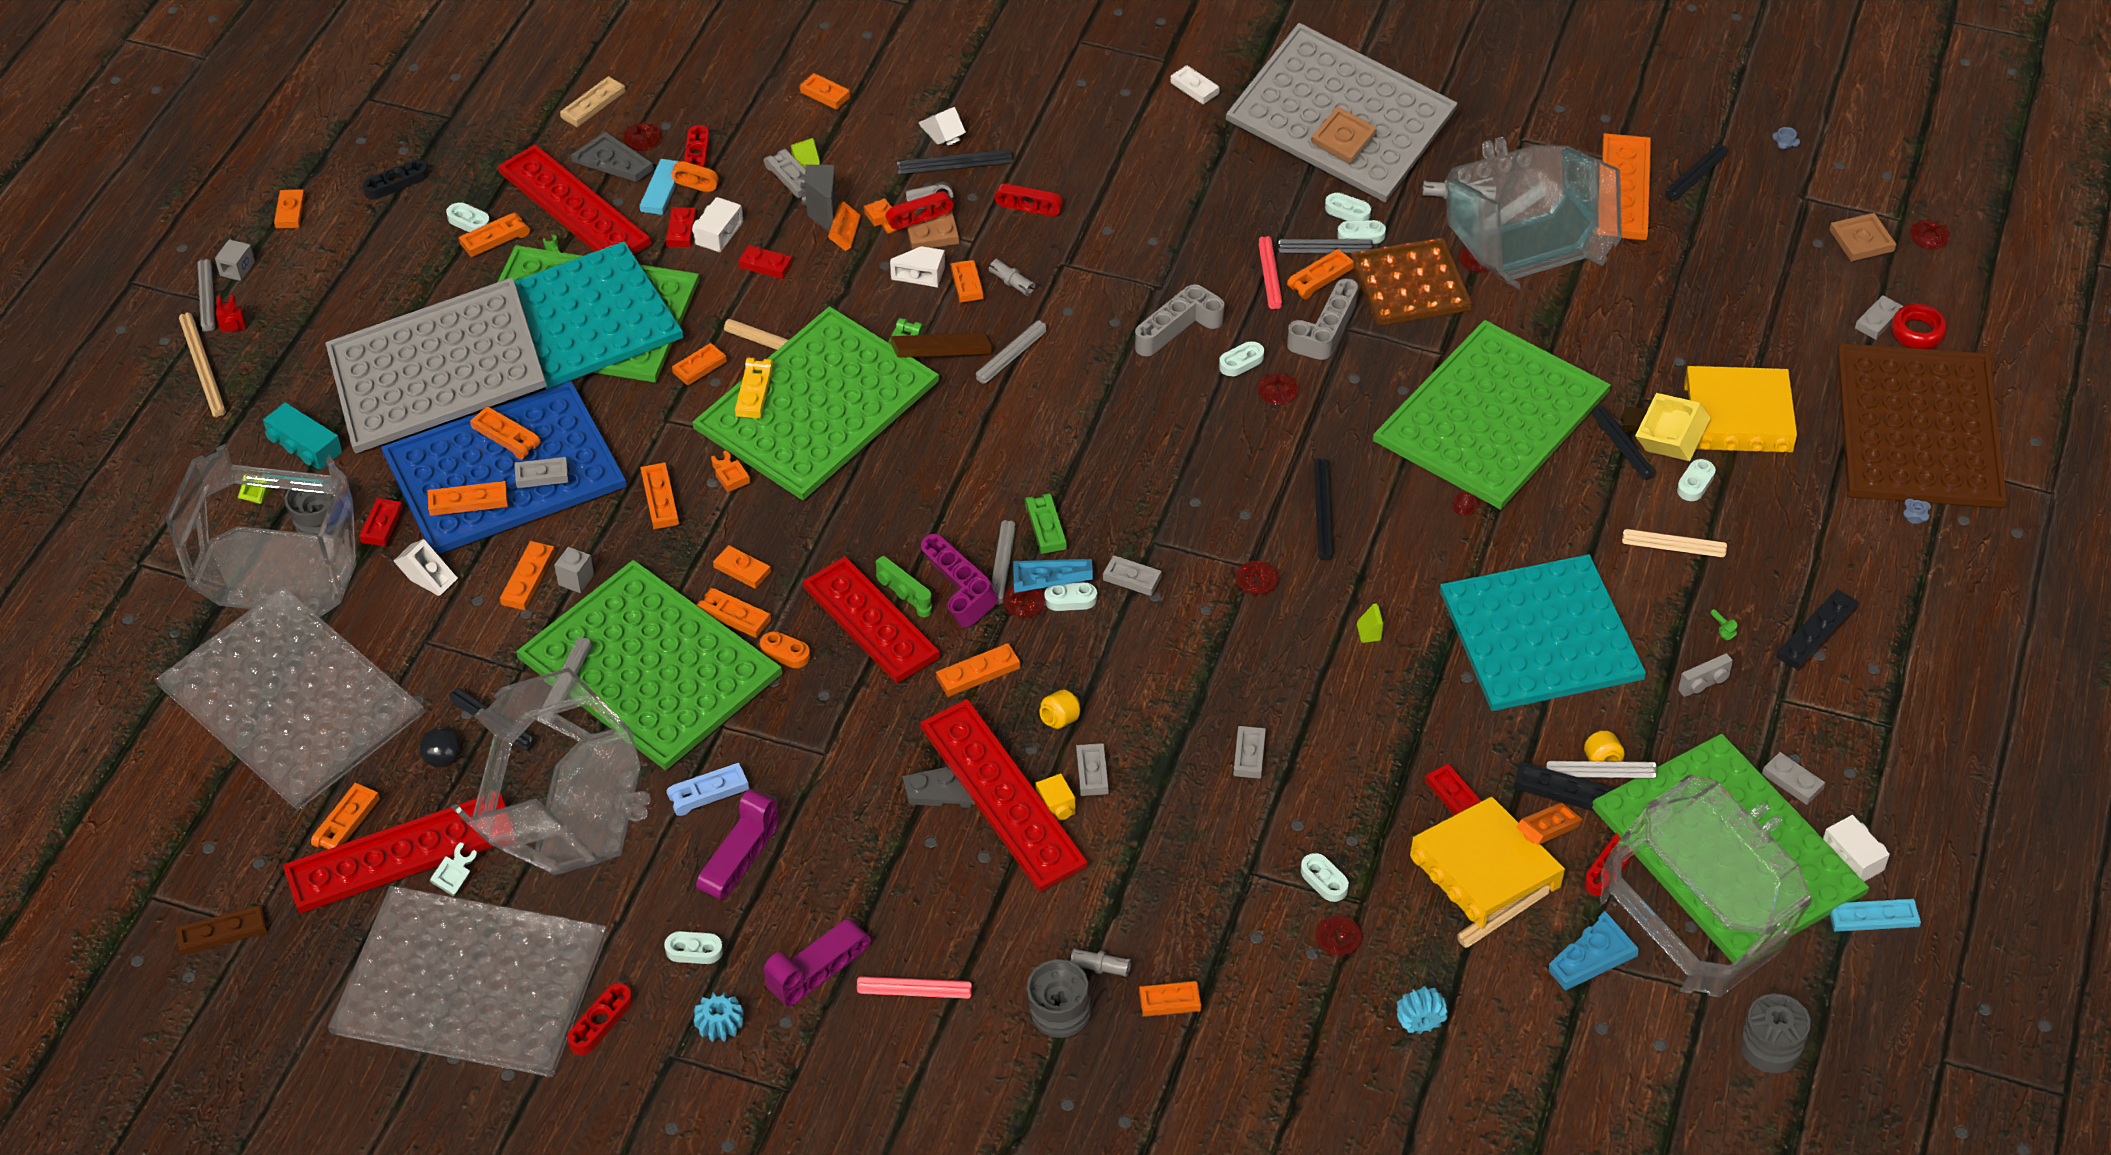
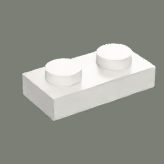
M1185 66L1171 75V83L1202 104H1205L1219 94V86L1189 66Z

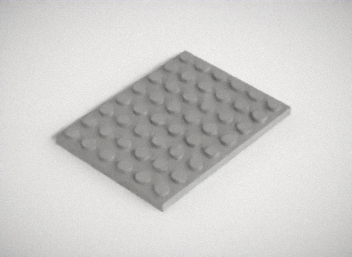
M1298 23L1226 113V120L1386 202L1457 109V102ZM1337 106L1377 128L1374 137L1351 164L1311 143L1314 133Z
M513 277L325 342L351 445L355 454L479 411L487 406L490 407L547 387Z

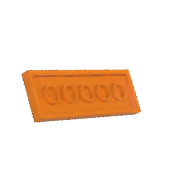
M1604 134L1599 236L1647 240L1650 137Z

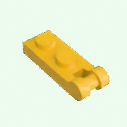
M747 357L746 369L735 407L736 417L761 418L773 371L772 359L756 361L755 358ZM755 370L762 371V374L755 373Z

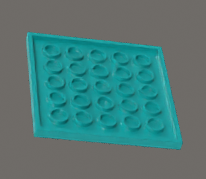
M624 241L514 281L547 384L546 389L683 338V332Z
M1590 554L1440 584V594L1491 711L1645 680L1646 672Z

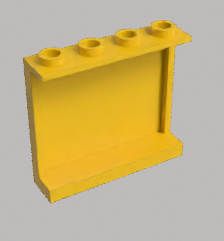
M1687 366L1684 389L1688 391L1689 400L1700 402L1711 418L1696 449L1793 452L1797 431L1788 369Z
M1493 797L1414 836L1410 852L1413 862L1419 865L1429 875L1430 879L1447 893L1449 899L1455 902L1465 912L1466 916L1481 929H1484L1486 926L1487 916L1547 884H1549L1552 892L1560 888L1565 870L1540 844L1532 843L1524 837L1523 833L1516 828L1519 823Z

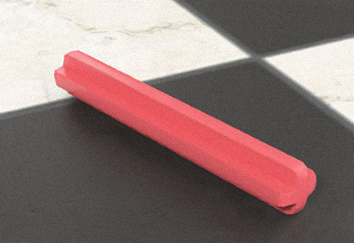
M1262 236L1259 238V250L1268 305L1272 310L1275 308L1280 309L1282 307V298L1272 239L1269 236Z
M860 976L857 980V992L860 994L970 998L972 984L970 981Z

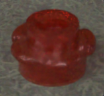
M1468 492L1457 494L1452 501L1453 510L1462 516L1473 514L1478 506L1474 495Z

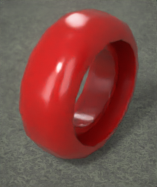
M1918 303L1908 304L1898 309L1892 318L1891 331L1895 339L1903 346L1916 349H1932L1944 339L1947 329V322L1937 309ZM1912 320L1922 321L1929 324L1933 330L1929 333H1918L1908 329L1905 323Z

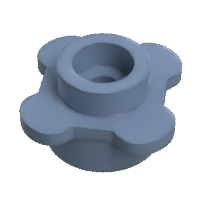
M1790 127L1780 128L1772 136L1781 149L1790 148L1791 146L1796 147L1800 144V140L1796 139V131Z
M1913 499L1905 501L1906 510H1904L1903 515L1909 522L1920 524L1929 520L1928 510H1930L1931 505L1928 502Z

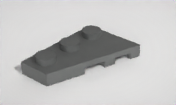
M604 132L571 154V160L574 163L635 182L653 171V164L607 132Z
M949 767L902 776L908 804L943 806L945 803L960 804V807L971 808V805H976Z

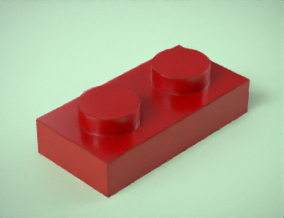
M672 207L666 236L667 247H691L692 228L696 220V208Z
M748 245L738 263L739 268L783 279L792 265V256Z
M377 498L359 535L361 543L386 547L403 510L402 502Z
M1449 764L1426 775L1425 782L1454 816L1481 802Z

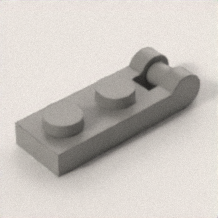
M786 149L778 151V154L775 156L765 157L764 164L769 171L772 170L797 198H801L802 193L805 192V189H801V174H805V169Z

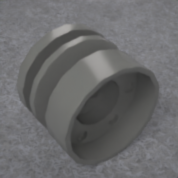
M309 475L294 482L286 492V508L293 519L298 535L304 541L314 544L330 542L341 536L347 529L350 522L349 512L345 502L342 500L338 485L332 478L325 475Z
M1055 959L1047 961L1035 968L1028 978L1027 995L1033 1024L1040 1032L1050 1037L1065 1038L1075 1035L1084 1029L1090 1020L1092 1007L1086 974L1078 965L1068 960Z
M1782 994L1763 995L1753 1001L1748 1010L1740 1038V1049L1744 1058L1753 1067L1768 1073L1787 1072L1795 1067L1802 1057L1805 1042L1810 1031V1017L1807 1010L1797 1000Z

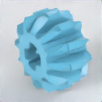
M1424 986L1420 990L1413 989V992L1403 994V999L1397 1001L1399 1022L1409 1033L1417 1031L1418 1034H1421L1427 1030L1431 1032L1432 1028L1441 1027V1022L1447 1019L1445 999L1441 993L1437 992L1436 988L1427 990Z
M713 992L710 999L702 997L701 1005L695 1006V1027L699 1029V1034L702 1038L709 1036L712 1043L717 1037H721L725 1043L727 1035L736 1037L737 1029L742 1028L743 1008L738 1004L735 996L729 998L728 994L724 992L720 997H717Z

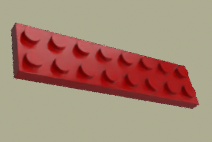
M536 144L498 165L499 173L594 252L624 241L634 255L651 245L648 235Z
M968 699L921 722L920 728L1039 893L1087 868V860Z
M500 791L283 864V868L298 912L301 914L440 866L446 856L452 860L454 859L455 848L461 842L464 846L460 854L466 857L471 855L473 850L477 853L517 839V834Z

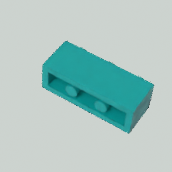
M283 403L263 419L266 437L271 442L283 446L288 453H294L300 457L307 465H313L317 469L322 470L342 453L338 435L287 403Z

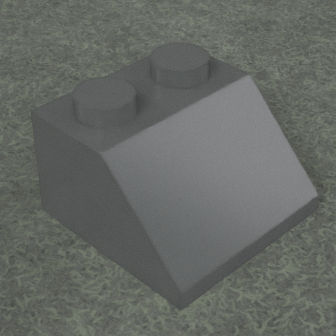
M806 165L805 174H801V189H805V192L802 193V205L807 206L808 217L830 232L837 209L835 166Z

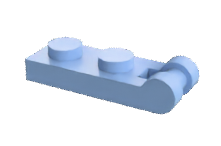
M736 763L672 785L667 789L666 793L670 801L674 802L673 809L676 815L683 816L688 814L691 809L749 789V785L740 764ZM691 793V796L684 798L686 794Z

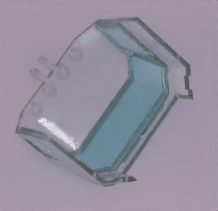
M1499 137L1495 140L1497 156H1495L1493 143L1490 140L1485 141L1482 144V154L1485 159L1454 167L1446 178L1448 226L1453 229L1483 267L1503 282L1520 291V283L1514 279L1585 258L1603 266L1608 259L1606 255L1613 245L1617 246L1622 238L1620 169L1569 146L1533 145L1507 153V142L1503 137Z

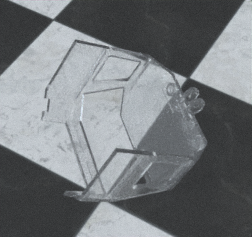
M226 444L217 447V452L205 458L201 455L191 461L166 517V522L189 587L219 606L254 609L252 625L255 627L261 626L264 619V611H270L267 623L268 627L273 629L277 627L280 621V613L321 617L342 602L356 566L353 500L347 477L335 466L329 454L326 462L330 475L233 465ZM234 483L333 494L318 535L236 526L210 540L208 537L206 497ZM196 521L200 552L194 567H192L186 549V542Z
M569 667L502 687L494 695L496 700L486 711L481 708L474 715L494 736L473 817H470L457 804L450 807L490 845L551 872L553 875L599 864L621 856L628 821L646 819L648 811L643 806L649 804L651 800L650 794L645 791L635 792L641 765L630 728ZM588 704L614 729L590 734L556 713ZM534 720L579 741L555 765L545 806L538 799L496 810L512 743ZM537 841L535 850L525 845Z
M1690 774L1648 803L1639 817L1612 849L1601 870L1602 894L1600 896V906L1607 902L1610 894L1619 901L1688 975L1680 989L1681 992L1692 993L1693 991L1708 993V996L1721 997L1781 952L1812 900L1800 866L1769 835L1770 832L1780 825L1782 819L1777 815L1761 827L1756 820L1767 813L1769 806L1765 802L1758 805L1749 814L1718 781ZM1648 844L1727 929L1760 933L1761 936L1743 956L1731 965L1700 961L1621 878V863Z

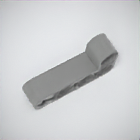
M1352 279L1339 280L1316 324L1302 320L1291 322L1288 326V349L1294 353L1315 359L1324 360L1329 358L1356 307L1357 283Z
M1187 286L1136 328V352L1141 356L1155 354L1194 321L1210 329L1219 328L1224 321V301L1202 286Z

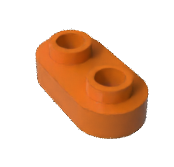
M683 161L675 163L671 172V177L676 183L704 192L714 191L719 180L718 175L713 170Z
M768 632L760 639L761 653L771 660L791 668L804 667L810 661L809 647L802 641L779 632Z

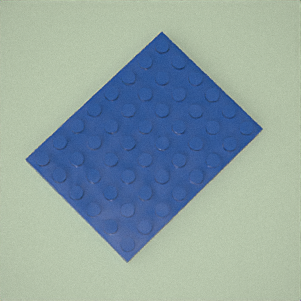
M572 381L492 408L539 437L541 443L535 449L531 448L528 451V455L523 459L517 458L512 451L471 428L470 420L477 414L381 447L388 466L424 540L437 555L627 487L623 474ZM566 457L568 483L517 488L515 480L516 462ZM506 482L508 507L434 516L429 514L428 490Z

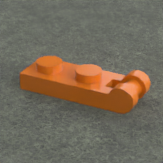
M511 213L460 236L459 241L469 256L473 257L516 237H526L530 232V228L526 223L522 222L521 217L517 213Z
M1336 249L1292 275L1287 285L1292 290L1299 291L1298 294L1304 300L1309 299L1313 292L1354 269V261L1342 251Z
M488 406L470 420L471 428L512 451L519 459L525 458L531 448L535 449L541 443L536 434Z
M710 588L705 594L704 601L701 600L697 604L699 608L717 621L755 638L760 635L771 621L770 613L714 588Z
M354 783L314 833L311 839L312 846L319 849L323 847L330 849L345 844L380 800L378 792ZM331 833L335 834L333 838H329L328 836Z

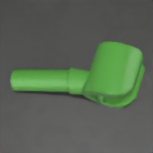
M551 235L552 241H546L543 238L545 250L560 252L556 235Z
M1713 609L1711 615L1721 625L1719 628L1720 635L1725 640L1732 639L1737 635L1735 631L1737 622L1733 619L1727 621L1716 609Z

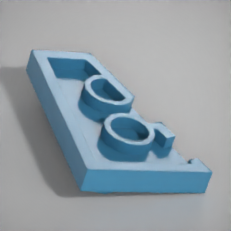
M1092 559L1013 561L1014 593L1093 579Z
M1604 911L1592 927L1588 926L1583 931L1580 939L1574 944L1568 945L1549 963V972L1566 991L1637 957L1638 948L1607 912Z

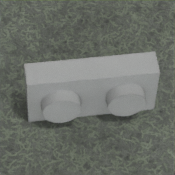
M1882 295L1856 322L1855 329L1877 339L1892 324V318L1897 310L1904 306Z
M566 457L516 462L515 480L517 488L568 483Z
M1114 555L1103 573L1104 581L1152 596L1162 578V571Z
M1726 653L1683 672L1679 683V692L1686 697L1693 693H1700L1706 687L1715 683L1724 682L1729 678L1733 660Z
M1238 726L1234 776L1261 779L1266 728Z
M1104 743L1076 745L1080 795L1108 794Z
M1781 752L1762 771L1763 776L1806 805L1825 786L1824 781Z

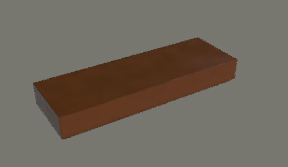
M261 905L175 927L181 955L267 933Z

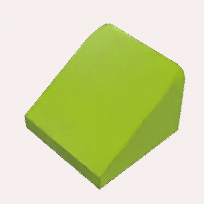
M813 138L791 145L792 156L804 169H806V165H820Z
M245 474L238 498L263 504L275 483L265 478Z
M1372 604L1357 621L1360 640L1363 643L1380 641L1382 639L1383 621L1377 604Z

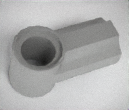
M939 182L935 185L906 190L907 202L934 194L940 188L946 189L952 199L953 189L950 184Z

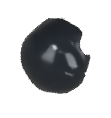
M446 727L431 729L425 733L420 741L421 757L424 762L433 767H447L454 763L462 752L458 735Z

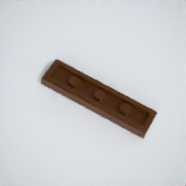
M985 333L891 336L890 342L897 357L991 354L992 349Z

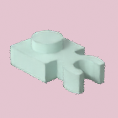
M462 842L455 848L454 859L452 860L446 856L430 879L431 883L453 897L470 872L464 868V865L472 863L476 856V851L473 850L469 857H463L460 854L464 846Z

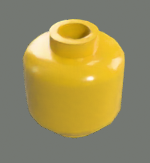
M1061 689L1045 697L1040 705L1042 721L1054 729H1061L1076 721L1080 715L1079 700L1068 690Z
M1610 731L1596 732L1585 742L1584 751L1589 761H1623L1624 748L1615 734Z

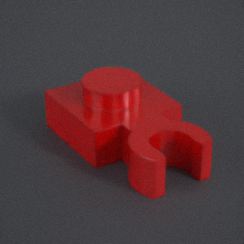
M230 294V301L224 302L220 295L217 296L216 317L221 332L246 330V321L242 307L236 306V297Z

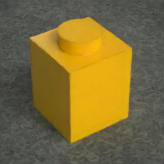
M1062 774L1036 782V793L1057 821L1066 820L1070 816L1075 815V797Z

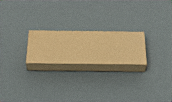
M608 76L560 111L561 118L578 127L625 92V86Z

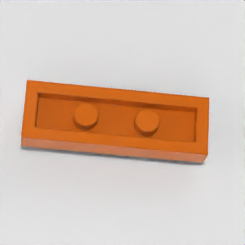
M666 462L640 467L653 530L679 525Z
M505 481L428 490V510L430 516L508 507Z
M533 541L529 542L500 597L501 605L521 610L527 609L555 555L554 546Z
M1007 643L937 671L936 679L947 697H950L1020 669V661Z
M1561 802L1521 819L1516 828L1523 833L1528 841L1539 845L1578 828L1583 819Z

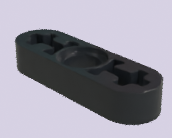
M412 160L369 177L363 182L364 194L368 199L375 200L422 182L428 177L427 164L423 160ZM393 178H401L399 181H390Z

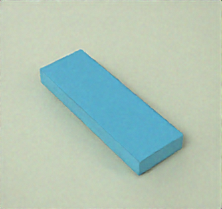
M660 159L640 203V212L664 214L677 185L671 177V172L674 164L679 161Z
M1914 899L1847 902L1839 906L1838 909L1835 908L1830 914L1834 932L1919 927L1921 923Z

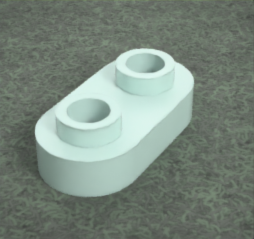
M1332 193L1325 200V210L1330 215L1347 221H1368L1370 219L1371 207L1362 200L1341 193Z
M454 203L446 211L450 224L468 232L490 223L487 213L465 203Z
M1376 220L1346 221L1338 227V239H1371L1373 244H1377L1385 239L1386 228L1383 223Z
M1246 342L1224 353L1219 360V369L1224 375L1237 376L1262 363L1264 348L1257 342Z
M1704 459L1693 461L1679 480L1678 495L1687 501L1699 500L1714 479V465Z
M1068 583L1051 586L1044 593L1045 605L1054 611L1089 609L1097 602V590L1090 583Z
M1314 853L1303 858L1301 863L1302 877L1324 899L1336 902L1346 897L1348 893L1347 878L1325 856Z
M675 932L666 938L664 944L667 957L674 962L712 964L718 961L723 954L720 938L710 933Z

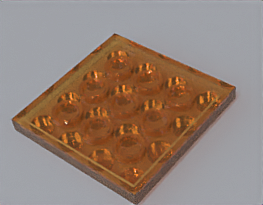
M1444 238L1351 252L1350 259L1354 261V270L1377 326L1471 310L1472 302Z

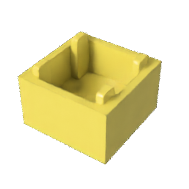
M1656 393L1635 437L1645 451L1690 461L1711 418L1700 402Z

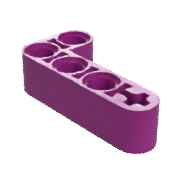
M930 534L922 540L921 549L930 564L959 590L948 602L949 611L961 627L973 625L997 603L998 594L988 578L940 535Z
M748 789L740 801V820L706 864L697 879L696 888L722 901L730 895L773 836L778 825L776 800L752 789Z
M845 919L791 960L783 952H777L772 955L764 966L766 987L785 1006H792L861 955L869 947L871 937L852 919Z

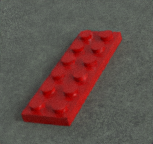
M846 556L803 580V588L896 684L940 658L939 650Z

